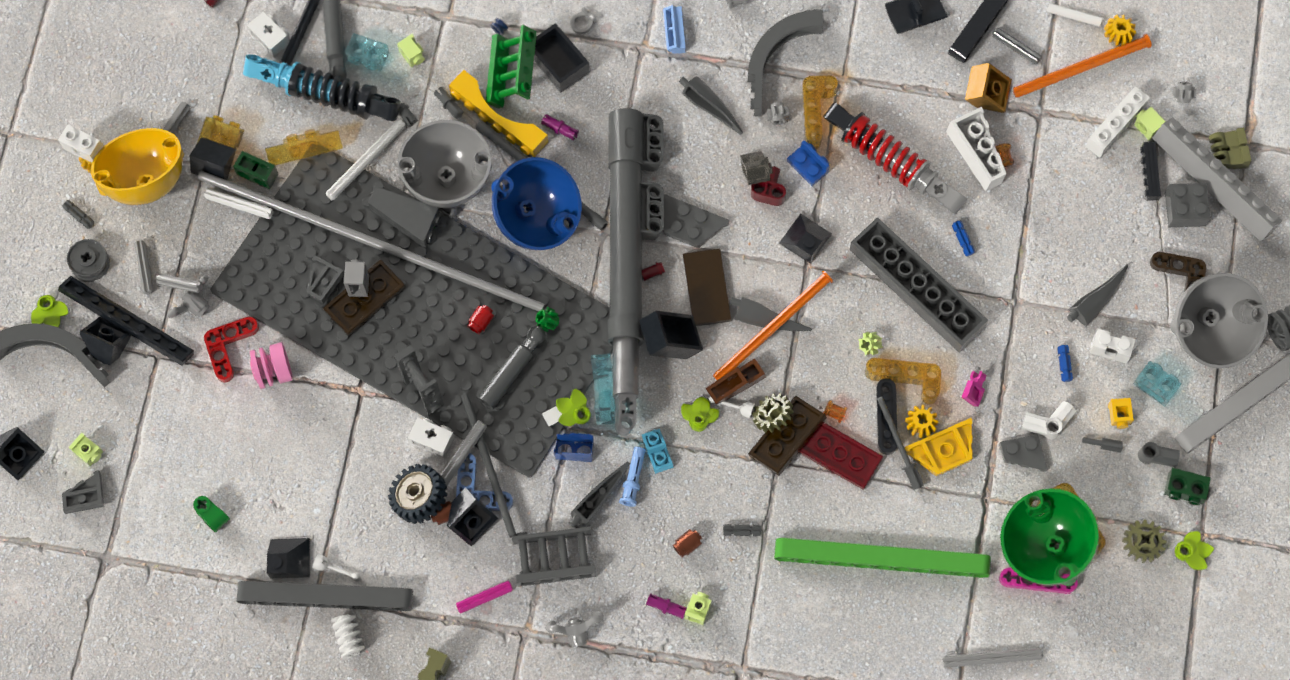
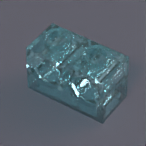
M353 33L345 54L347 60L352 64H361L369 70L374 71L376 69L381 71L389 55V49L387 44ZM357 49H362V51L358 53L354 52ZM373 55H379L377 58H371Z
M1149 361L1133 384L1165 407L1182 383L1179 382L1176 376L1163 371L1159 364ZM1146 374H1152L1155 379H1148ZM1162 385L1169 386L1171 391H1165Z

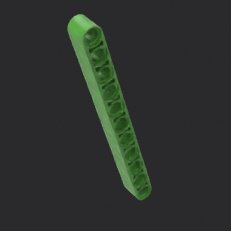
M790 538L775 539L774 559L777 561L978 578L990 577L991 556L985 554Z

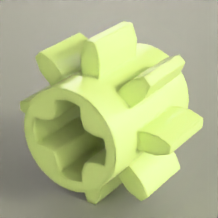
M877 332L863 333L864 338L858 340L860 342L859 349L865 352V355L878 354L877 349L883 348L882 338L877 335Z

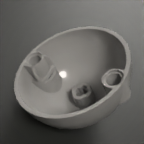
M453 120L433 121L417 128L404 141L398 156L399 174L407 190L421 202L438 208L457 207L473 199L485 186L492 169L490 149L482 135L471 126ZM407 167L410 168V170H408V171L403 170V169H405V168H407Z
M1230 273L1211 274L1195 281L1182 294L1177 303L1170 329L1176 334L1184 351L1197 362L1211 368H1229L1246 361L1261 345L1268 325L1267 306L1258 288L1244 277ZM1257 309V315L1254 317L1253 312Z

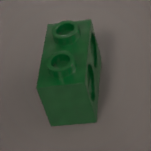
M244 151L240 153L233 166L238 176L269 190L278 176L275 165Z
M1172 468L1168 473L1164 495L1169 496L1172 500H1186L1191 505L1203 504L1207 499L1211 477ZM1173 482L1180 483L1182 489H1176L1173 486ZM1192 487L1199 488L1201 494L1194 493Z

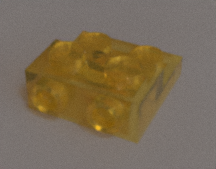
M213 115V117L206 116L198 141L203 137L236 149V147H239L244 129L240 128L241 124L230 121L228 124L223 122V117Z

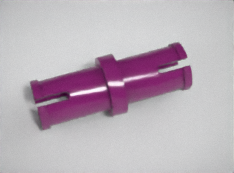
M545 114V117L542 118L541 124L554 130L556 134H562L572 141L577 138L579 130L565 124V121H559L548 114Z
M652 593L649 594L646 605L661 610L663 614L669 613L683 619L687 607L673 603L669 598L666 600Z

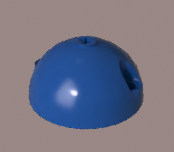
M541 157L525 158L509 166L491 185L494 220L504 236L515 245L529 250L552 249L563 244L575 232L582 211L580 191L572 176L558 163ZM500 182L503 183V190L500 187ZM564 220L568 221L569 228L565 226Z

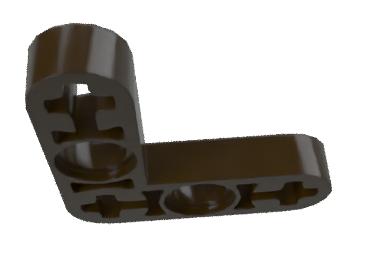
M1156 252L1150 259V266L1156 271L1186 276L1184 292L1189 287L1190 282H1195L1206 275V264L1201 259L1165 252ZM1157 258H1161V265H1158V262L1155 261ZM1168 259L1171 260L1170 263H1169V267H1167V264H1168L1167 261H1168ZM1173 262H1182L1183 268L1176 269L1173 266ZM1195 265H1198L1200 269L1197 276H1194Z

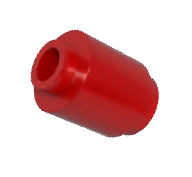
M486 305L478 306L468 320L469 324L467 327L477 334H480L482 331L484 332L494 317L492 314L493 310Z

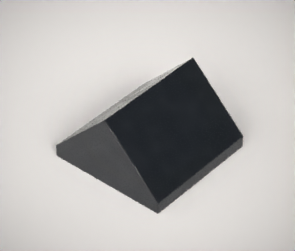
M201 137L189 155L190 172L199 175L200 171H204L227 180L236 149Z

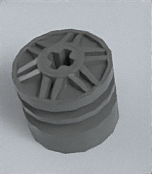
M1290 305L1286 306L1284 311L1277 310L1268 314L1267 330L1273 343L1281 351L1290 349Z

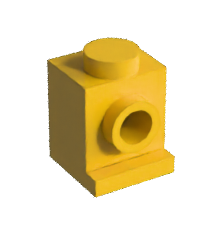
M1131 398L1111 399L1108 404L1111 426H1117V429L1128 428V425H1131L1134 420ZM1120 413L1123 417H1117V414Z

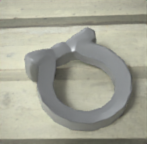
M583 7L582 12L575 14L571 18V28L578 34L587 33L592 28V24L597 22V19ZM587 16L589 18L587 27L578 29L574 25L575 20L579 17Z

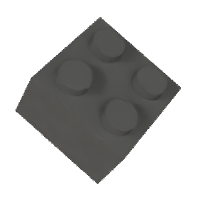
M1207 183L1168 185L1165 191L1168 228L1206 226L1211 218Z

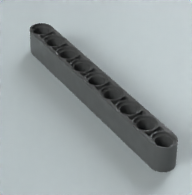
M239 581L236 602L251 605L411 611L414 590L394 587Z

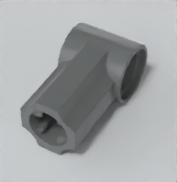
M1147 442L1139 450L1138 458L1144 464L1155 463L1176 468L1180 458V450L1161 447L1154 442ZM1145 450H1150L1153 456H1148Z

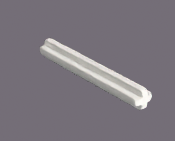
M210 188L206 189L204 193L205 198L266 219H271L273 215L271 208Z

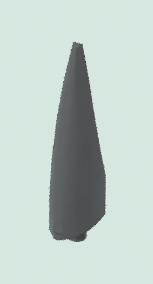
M683 76L679 80V83L685 87L682 94L695 106L708 112L738 134H743L728 108L699 77H694L688 81Z
M1128 264L1122 267L1104 284L1081 297L1068 309L1071 313L1067 316V319L1070 322L1077 319L1080 323L1087 326L1104 308L1116 291L1128 268Z
M732 297L730 302L731 305L738 307L734 320L764 328L779 315L762 304L744 297L741 300ZM787 320L778 330L812 331V328L792 320Z
M628 461L600 482L571 511L572 519L569 524L573 528L578 524H587L601 508L629 467L630 463Z

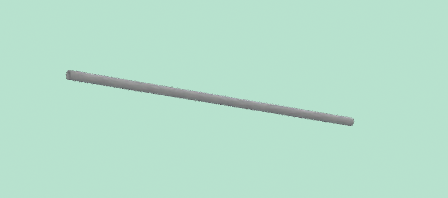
M200 171L198 179L530 309L539 312L545 308L544 303L212 174Z

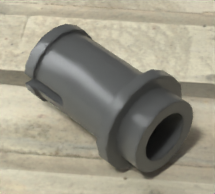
M401 103L398 115L401 116L408 127H411L418 120L409 110V105Z

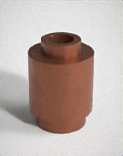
M447 501L445 504H440L443 507L441 511L436 510L437 515L435 517L431 515L433 523L437 522L440 525L448 522L452 502Z
M689 529L676 539L675 544L672 546L683 558L685 555L691 554L702 544L700 541L702 537L696 530L692 531Z

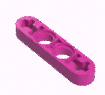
M1012 568L1003 569L999 576V581L1003 586L1018 589L1071 594L1078 585L1077 580L1069 589L1063 584L1059 585V588H1056L1057 585L1046 587L1036 583L1027 585L1021 576L1019 577V584L1016 583L1017 579H1011L1010 582H1007V579L1003 578L1007 573H1010L1011 577L1017 578L1018 576ZM1064 574L1062 578H1067L1070 574Z

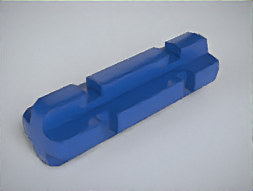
M962 221L954 222L952 228L956 232L961 247L964 249L965 256L973 255L975 249L971 245L966 229L963 228Z
M1060 345L1057 350L1058 355H1060L1058 358L1060 372H1062L1061 380L1062 382H1070L1073 380V374L1070 372L1072 367L1070 355H1068L1070 353L1069 346Z

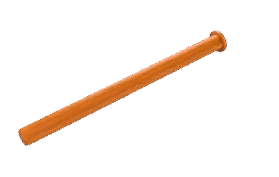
M1144 34L1139 39L1013 88V93L1018 98L1143 48H1151V40L1147 34Z
M822 271V275L718 369L713 374V377L719 380L734 370L829 282L833 283L832 278L825 271Z

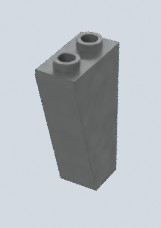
M376 186L368 201L370 210L425 248L428 242L431 243L434 236L433 230L435 226L439 225L441 220L437 207Z

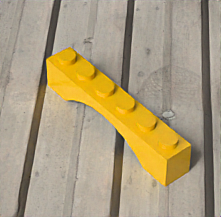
M465 70L449 84L450 95L455 100L462 101L469 111H475L478 117L484 122H489L497 133H503L511 144L516 143L524 154H530L532 157H535L549 142L548 135L536 125L508 120L491 109L482 97L478 80Z

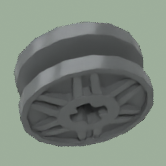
M92 239L80 240L72 245L67 253L69 269L82 281L93 282L106 274L109 268L110 259L108 254L98 241Z

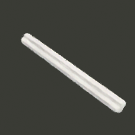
M398 119L326 192V196L331 200H335L406 127L405 122Z

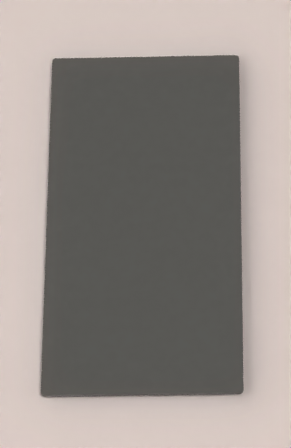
M312 142L273 199L544 303V310L549 307L558 313V326L554 330L549 329L548 332H545L544 342L537 345L532 351L533 357L493 410L489 409L478 400V397L515 347L522 345L525 341L528 330L531 327L537 326L536 315L538 311L271 208L273 210L271 219L263 217L258 219L211 287V293L416 413L432 420L440 427L441 425L449 427L454 435L465 440L472 429L461 398L462 394L468 393L477 421L479 420L487 425L482 435L489 455L526 477L531 478L557 439L556 434H560L564 428V425L559 422L548 426L542 413L555 407L556 399L570 398L573 389H577L585 394L613 350V346L608 344L610 307L439 212L441 220L439 225L435 226L433 230L434 236L431 243L428 242L426 248L422 247L370 210L368 204L375 186L417 201L420 200L365 169L335 200L329 199L326 196V192L354 163L317 142ZM314 255L340 268L344 273L345 262L361 260L365 262L368 270L381 259L406 285L404 290L350 336L323 310V307L346 289L344 276L324 304L308 296L306 293L310 282V271L313 268L312 258ZM486 305L493 310L492 314L494 317L485 331L477 334L467 327L469 324L468 320L478 306ZM409 345L415 350L421 371L428 382L435 378L438 383L444 405L436 414L431 413L428 416L416 386L411 383L406 385L402 380L394 355Z

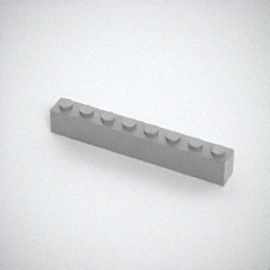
M1173 117L1163 123L1152 137L1198 183H1207L1208 192L1260 241L1267 238L1283 221L1263 200L1258 198L1248 186L1244 185L1234 173L1229 171L1219 159L1212 155L1205 146L1195 139Z

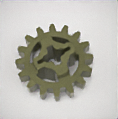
M773 393L771 398L765 396V401L760 400V405L754 407L756 412L752 413L754 417L752 420L759 430L762 429L766 433L769 429L772 433L774 428L780 430L781 425H787L786 420H791L789 414L794 413L792 410L793 405L787 396L783 397L781 393L776 396Z
M1146 519L1143 520L1142 524L1137 520L1134 523L1135 526L1130 524L1128 526L1129 530H1125L1123 533L1127 536L1122 539L1123 543H1127L1123 549H1129L1130 552L1127 556L1134 555V561L1141 558L1142 563H1145L1147 559L1153 562L1154 557L1158 559L1161 556L1159 552L1163 553L1165 551V548L1162 546L1167 543L1166 540L1162 539L1165 533H1160L1161 527L1155 528L1153 521L1149 525ZM1148 537H1150V538L1147 540V543H1144V544L1142 543V544L1139 546V544L1141 543V540H1144V539H1147ZM1154 537H1156L1157 546L1154 543ZM1132 538L1135 540L1134 546L1132 544Z

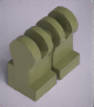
M1244 127L1230 132L1213 133L1208 137L1209 142L1213 144L1211 145V151L1216 152L1213 155L1227 169L1249 167L1251 156Z
M429 647L426 653L429 661L425 669L419 672L418 680H439L441 675L445 677L452 662L448 655Z

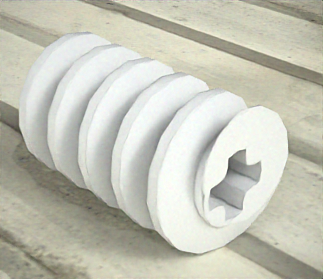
M341 615L331 619V622L334 623L332 628L337 630L334 635L339 638L337 644L342 645L339 647V651L343 653L341 655L342 659L355 657L365 648V646H358V643L363 639L356 638L361 632L354 630L358 623L351 622L356 618L355 615Z

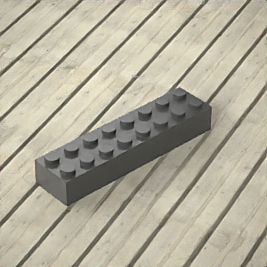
M878 217L851 241L849 250L959 353L986 328L988 319Z

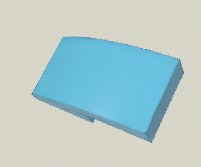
M660 429L642 434L641 436L655 474L674 468Z

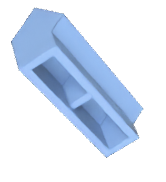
M671 5L663 9L667 50L673 54L685 53L682 6L675 7Z

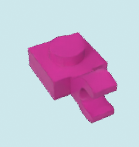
M972 371L970 380L967 381L962 398L972 406L979 407L985 391L982 387L983 382L986 380L985 373L980 371L977 374L975 371Z

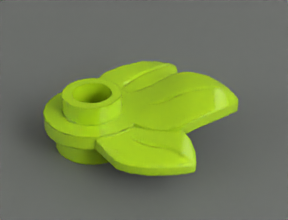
M43 295L37 302V308L31 313V323H44L59 327L61 322L60 316L67 315L68 308L65 303L56 301L53 296ZM46 303H50L49 307H44Z
M573 389L570 398L556 399L557 409L562 413L558 422L562 425L585 424L590 420L591 413L588 407H586L587 399L581 391ZM579 411L583 413V418L578 417Z
M699 397L693 402V405L683 403L681 414L685 420L689 421V425L694 431L701 432L707 428L709 423H713L718 419L719 409L710 408L708 399Z
M1199 531L1186 534L1184 540L1175 546L1174 553L1179 560L1186 561L1190 568L1205 570L1207 569V564L1204 559L1213 552L1214 548L1208 543L1200 541L1201 534ZM1181 549H1186L1187 554H1182Z

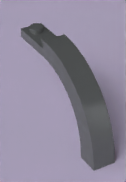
M823 9L795 13L780 20L770 27L756 44L750 58L747 82H751V93H754V98H751L750 109L754 110V116H761L762 78L769 58L780 46L796 37L822 34Z
M23 324L0 331V360L21 348L37 345L52 346L62 349L78 359L104 388L110 383L106 378L108 373L102 367L98 369L94 365L96 361L89 354L90 352L85 343L64 329L46 324Z

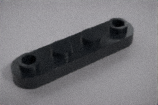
M884 378L878 382L876 387L877 444L881 453L890 455L896 451L897 444L877 398L883 397L897 429L896 385L893 380ZM887 387L889 392H884L882 389ZM889 443L891 447L886 448L884 447V444Z

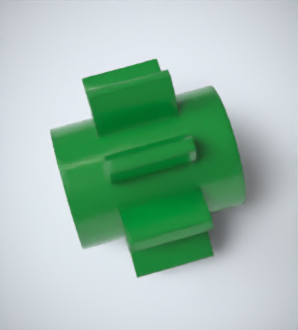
M549 307L546 310H540L536 315L537 326L541 327L545 332H548L549 329L554 330L559 324L558 313Z

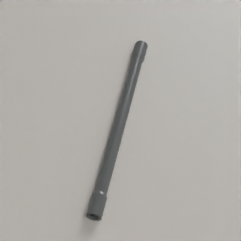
M481 120L477 124L476 129L481 134L492 140L516 161L527 158L496 133L486 122ZM582 202L581 214L601 231L605 229L608 221Z

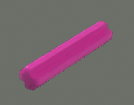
M509 581L503 582L457 602L456 607L459 613L466 612L513 590L512 585Z

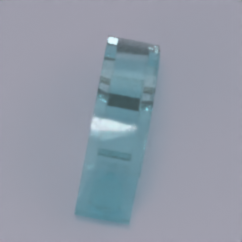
M611 354L591 355L597 425L615 423V399L613 398Z

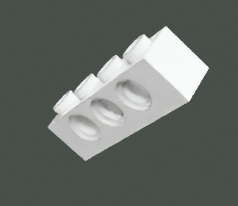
M1135 86L1089 137L1086 148L1101 158L1136 119V115L1147 106L1150 97Z

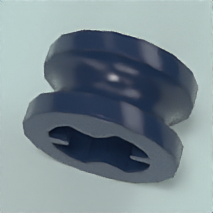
M499 18L495 19V23L490 24L493 31L501 36L504 34V31L508 30V26Z

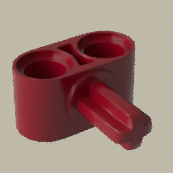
M771 166L766 180L756 179L752 182L751 197L755 201L773 206H780L785 202L786 189L782 184L777 183L780 169L776 166ZM762 188L764 191L756 192L755 189ZM777 192L780 193L782 196L775 197L773 194Z

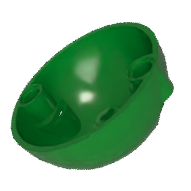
M1061 489L1037 490L1022 497L1008 511L1001 528V549L1008 565L1024 579L1039 585L1053 586L1063 584L1070 586L1076 582L1077 577L1086 571L1096 556L1099 545L1097 521L1090 507L1077 495ZM1034 501H1041L1039 506L1032 507ZM1058 543L1059 548L1055 549L1054 545ZM1071 572L1069 577L1062 578L1064 574Z

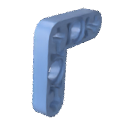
M469 453L466 458H470V461L473 463L469 464V472L466 471L465 463H462L458 469L456 497L462 492L460 490H464L466 487L468 490H472L471 492L479 500L482 496H488L490 503L486 506L491 511H500L497 502H495L496 506H493L494 491H475L477 463L474 455ZM466 476L472 479L471 484L463 486L461 479ZM502 492L503 496L509 501L506 502L509 510L513 506V498L508 492Z

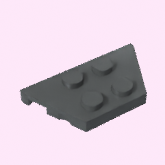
M664 194L663 230L666 236L700 248L705 244L706 240L714 237L720 229L729 224V220Z

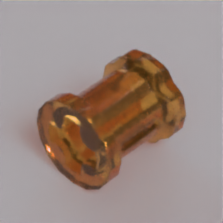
M1011 144L997 145L995 148L999 152L1003 166L1013 165L1014 159H1012L1010 152Z
M829 400L824 414L841 423L848 408L840 407L834 404L832 400Z

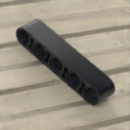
M984 0L952 44L948 55L964 64L1009 0Z

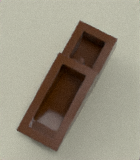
M754 358L742 367L735 368L705 389L717 405L766 378V375Z

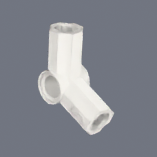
M1063 401L1050 418L1026 412L1022 429L1044 435L1047 439H1055L1077 410L1070 403ZM1049 425L1055 426L1056 429H1057V431H1055V432L1050 431V430L1048 429V426H1049Z

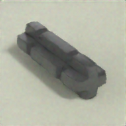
M66 200L63 203L62 207L64 210L82 223L84 227L90 229L94 225L93 219L74 205L73 202Z
M725 524L723 526L724 536H731V534H734V536H750V534L761 536L762 532L761 525L734 524L732 526V524Z

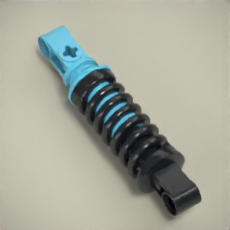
M248 54L245 57L243 75L275 84L278 88H285L286 95L297 98L303 97L307 101L312 99L314 103L321 102L322 105H330L333 109L340 108L343 112L349 111L350 114L358 115L365 120L370 115L378 116L388 121H396L398 118L400 100L378 94L377 87L374 85L364 84L361 91H359L360 83L358 81L353 82L350 88L351 81L349 78H345L341 82L339 75L332 79V74L329 72L323 77L322 70H317L314 74L312 67H306L299 62L289 66L285 62L278 63L254 54Z

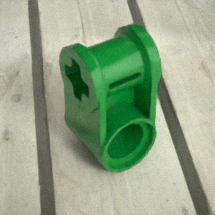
M198 496L194 500L193 508L215 533L230 520L227 514L206 496ZM203 504L207 507L206 509L200 508V505Z

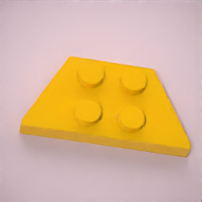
M969 418L904 447L907 455L936 477L972 461V419Z

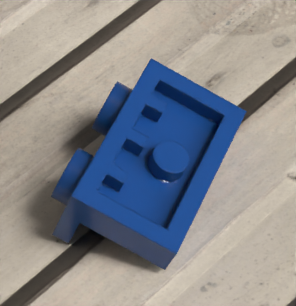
M805 140L801 142V147L787 158V162L811 186L815 185L829 173L828 160L824 156H820L816 152L815 147L811 143L808 144Z

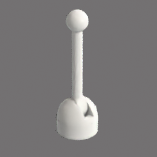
M710 396V397H709V401H710L711 403H715V402L713 401V399L711 398V396ZM727 401L720 403L740 409V413L750 419L755 410V404L745 402L741 406Z
M319 553L313 563L312 568L319 571L329 568L352 577L354 581L360 578L358 573L353 574L330 565L329 560Z

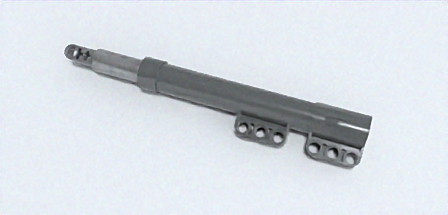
M631 108L611 111L608 119V168L610 169V318L608 319V344L613 346L615 430L622 436L630 434L636 426V399L639 398V346L644 343V334L642 333L639 321L642 319V240H656L664 229L663 187L658 183L642 182V171H656L663 161L664 123L658 115L644 114ZM650 192L655 193V194H656V197H655V196H652V195L650 194ZM650 210H655L657 214L652 213ZM650 227L656 228L657 231L651 230ZM622 422H627L629 424V428L624 427L622 425Z

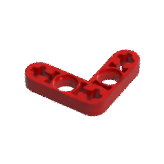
M245 317L205 333L204 341L215 375L219 381L226 383L231 381L234 376L225 345L255 335L259 330V325L255 318ZM251 322L253 325L251 330L246 328L248 327L247 323ZM238 326H241L243 333H241ZM230 328L237 330L236 335L233 337L226 335ZM220 332H222L225 338L224 340L221 338ZM212 335L216 337V342L212 343L211 341ZM216 352L224 353V357L221 360L214 359ZM220 365H224L226 371H229L226 377H223Z

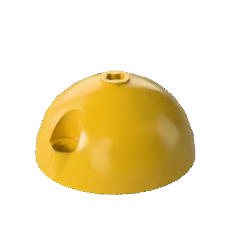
M157 128L134 130L113 139L97 153L91 165V176L99 193L103 196H108L125 205L149 204L161 199L174 188L182 172L184 152L178 138L169 131Z

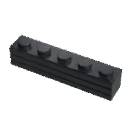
M1143 142V145L1140 147V153L1143 156L1141 163L1144 166L1142 174L1145 176L1143 184L1146 186L1144 194L1147 197V201H1156L1161 197L1156 143Z

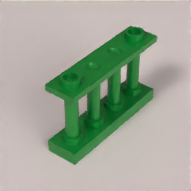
M521 25L520 36L507 39L499 34L492 35L486 103L500 109L504 107L505 97L517 94L527 100L530 99L537 31L526 25ZM519 44V52L509 55V48ZM518 61L517 69L507 72L508 63ZM516 78L515 86L506 89V80Z

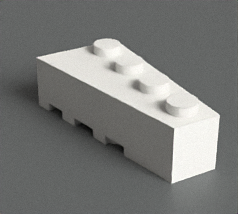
M980 107L951 121L946 133L984 190L988 191L1002 183L1006 176V171L999 152L996 151L994 138L991 137L989 132V125L987 120L985 121L983 108Z

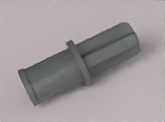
M444 87L438 88L442 95L435 90L434 95L443 104V108L447 109L455 119L461 118L463 110L457 105L455 98L451 97Z

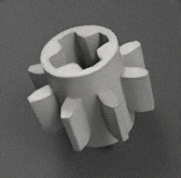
M1178 82V87H1173L1172 95L1174 98H1177L1179 103H1190L1191 98H1196V89L1192 87L1191 82Z
M781 102L773 103L770 105V109H767L768 121L772 120L774 125H782L786 123V119H789V107H784V104Z

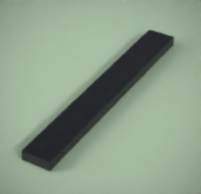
M68 277L58 287V291L179 365L183 366L194 355L193 349L74 277Z

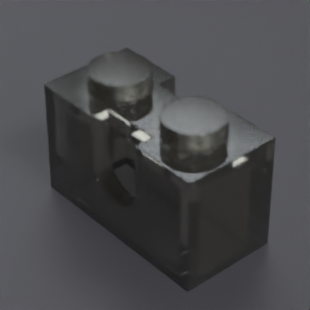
M762 151L740 155L742 173L748 185L771 181L770 174H773L772 165L769 163L768 157H764Z

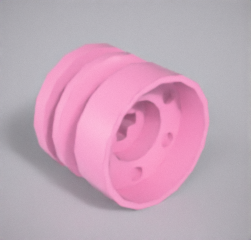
M282 342L270 345V354L266 355L263 347L259 348L260 357H258L255 349L250 351L251 370L260 389L266 388L265 379H267L270 387L273 386V377L275 376L280 384L293 381L289 360Z

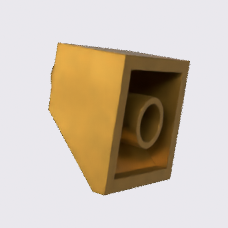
M990 63L972 66L965 100L976 108L982 107L985 110L1005 113L1012 79Z

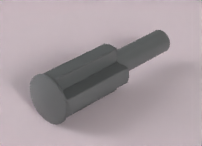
M1082 438V443L1101 446L1103 450L1121 453L1123 448V441L1102 438V440Z

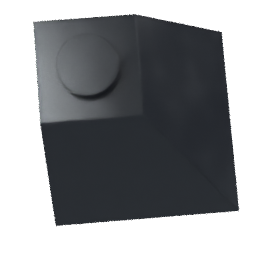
M800 213L779 244L811 264L832 233Z
M98 317L80 331V336L92 357L108 365H111L120 358L132 336L102 317Z
M15 427L0 435V466L16 480H19L45 451L22 430Z
M465 487L451 503L447 527L472 547L498 517Z
M310 538L270 539L267 552V575L270 579L310 577Z

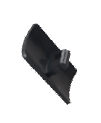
M893 0L885 3L888 17L897 34L948 17L940 0Z

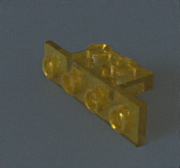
M310 129L302 135L290 134L286 136V139H283V144L268 147L265 150L269 163L279 165L342 149L343 146L338 130L320 134V130Z

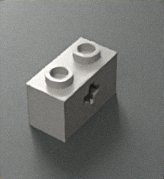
M361 260L345 262L344 285L349 296L368 297L369 273L365 262Z

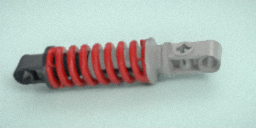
M833 102L823 117L828 122L844 131L841 138L842 142L851 143L852 148L859 149L862 155L867 154L868 160H875V164L878 167L883 166L885 172H891L893 178L899 177V182L907 187L909 191L915 187L920 190L919 192L922 195L927 192L954 214L966 202L967 198L937 178L939 173L929 169L931 164L929 160L927 161L924 158L921 160L917 159L918 153L916 152L910 156V148L905 147L902 150L901 141H897L894 144L893 140L895 137L893 135L883 139L886 135L885 129L876 134L875 132L879 127L878 124L874 123L870 126V118L865 113L861 112L854 117L842 106ZM943 187L944 192L937 194L935 189Z

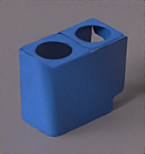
M579 433L556 434L557 441L554 449L556 460L592 462L593 435ZM563 444H567L571 447L572 452H561L559 454L558 448ZM581 446H588L591 449L589 454L577 453Z

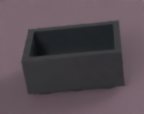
M556 23L536 36L534 62L560 92H563L590 72L588 60Z
M654 311L639 320L650 356L688 359L703 351L693 315Z

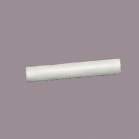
M1049 3L1046 11L1100 27L1102 21L1101 17Z

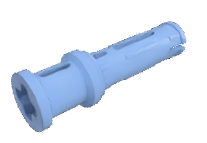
M642 447L633 448L627 481L623 483V495L619 499V503L625 506L634 507L637 504L635 499L637 491L640 490L638 481L646 449Z

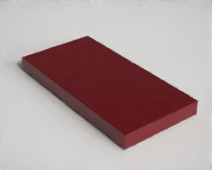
M825 422L821 424L799 451L803 456L862 490L865 489L884 457Z

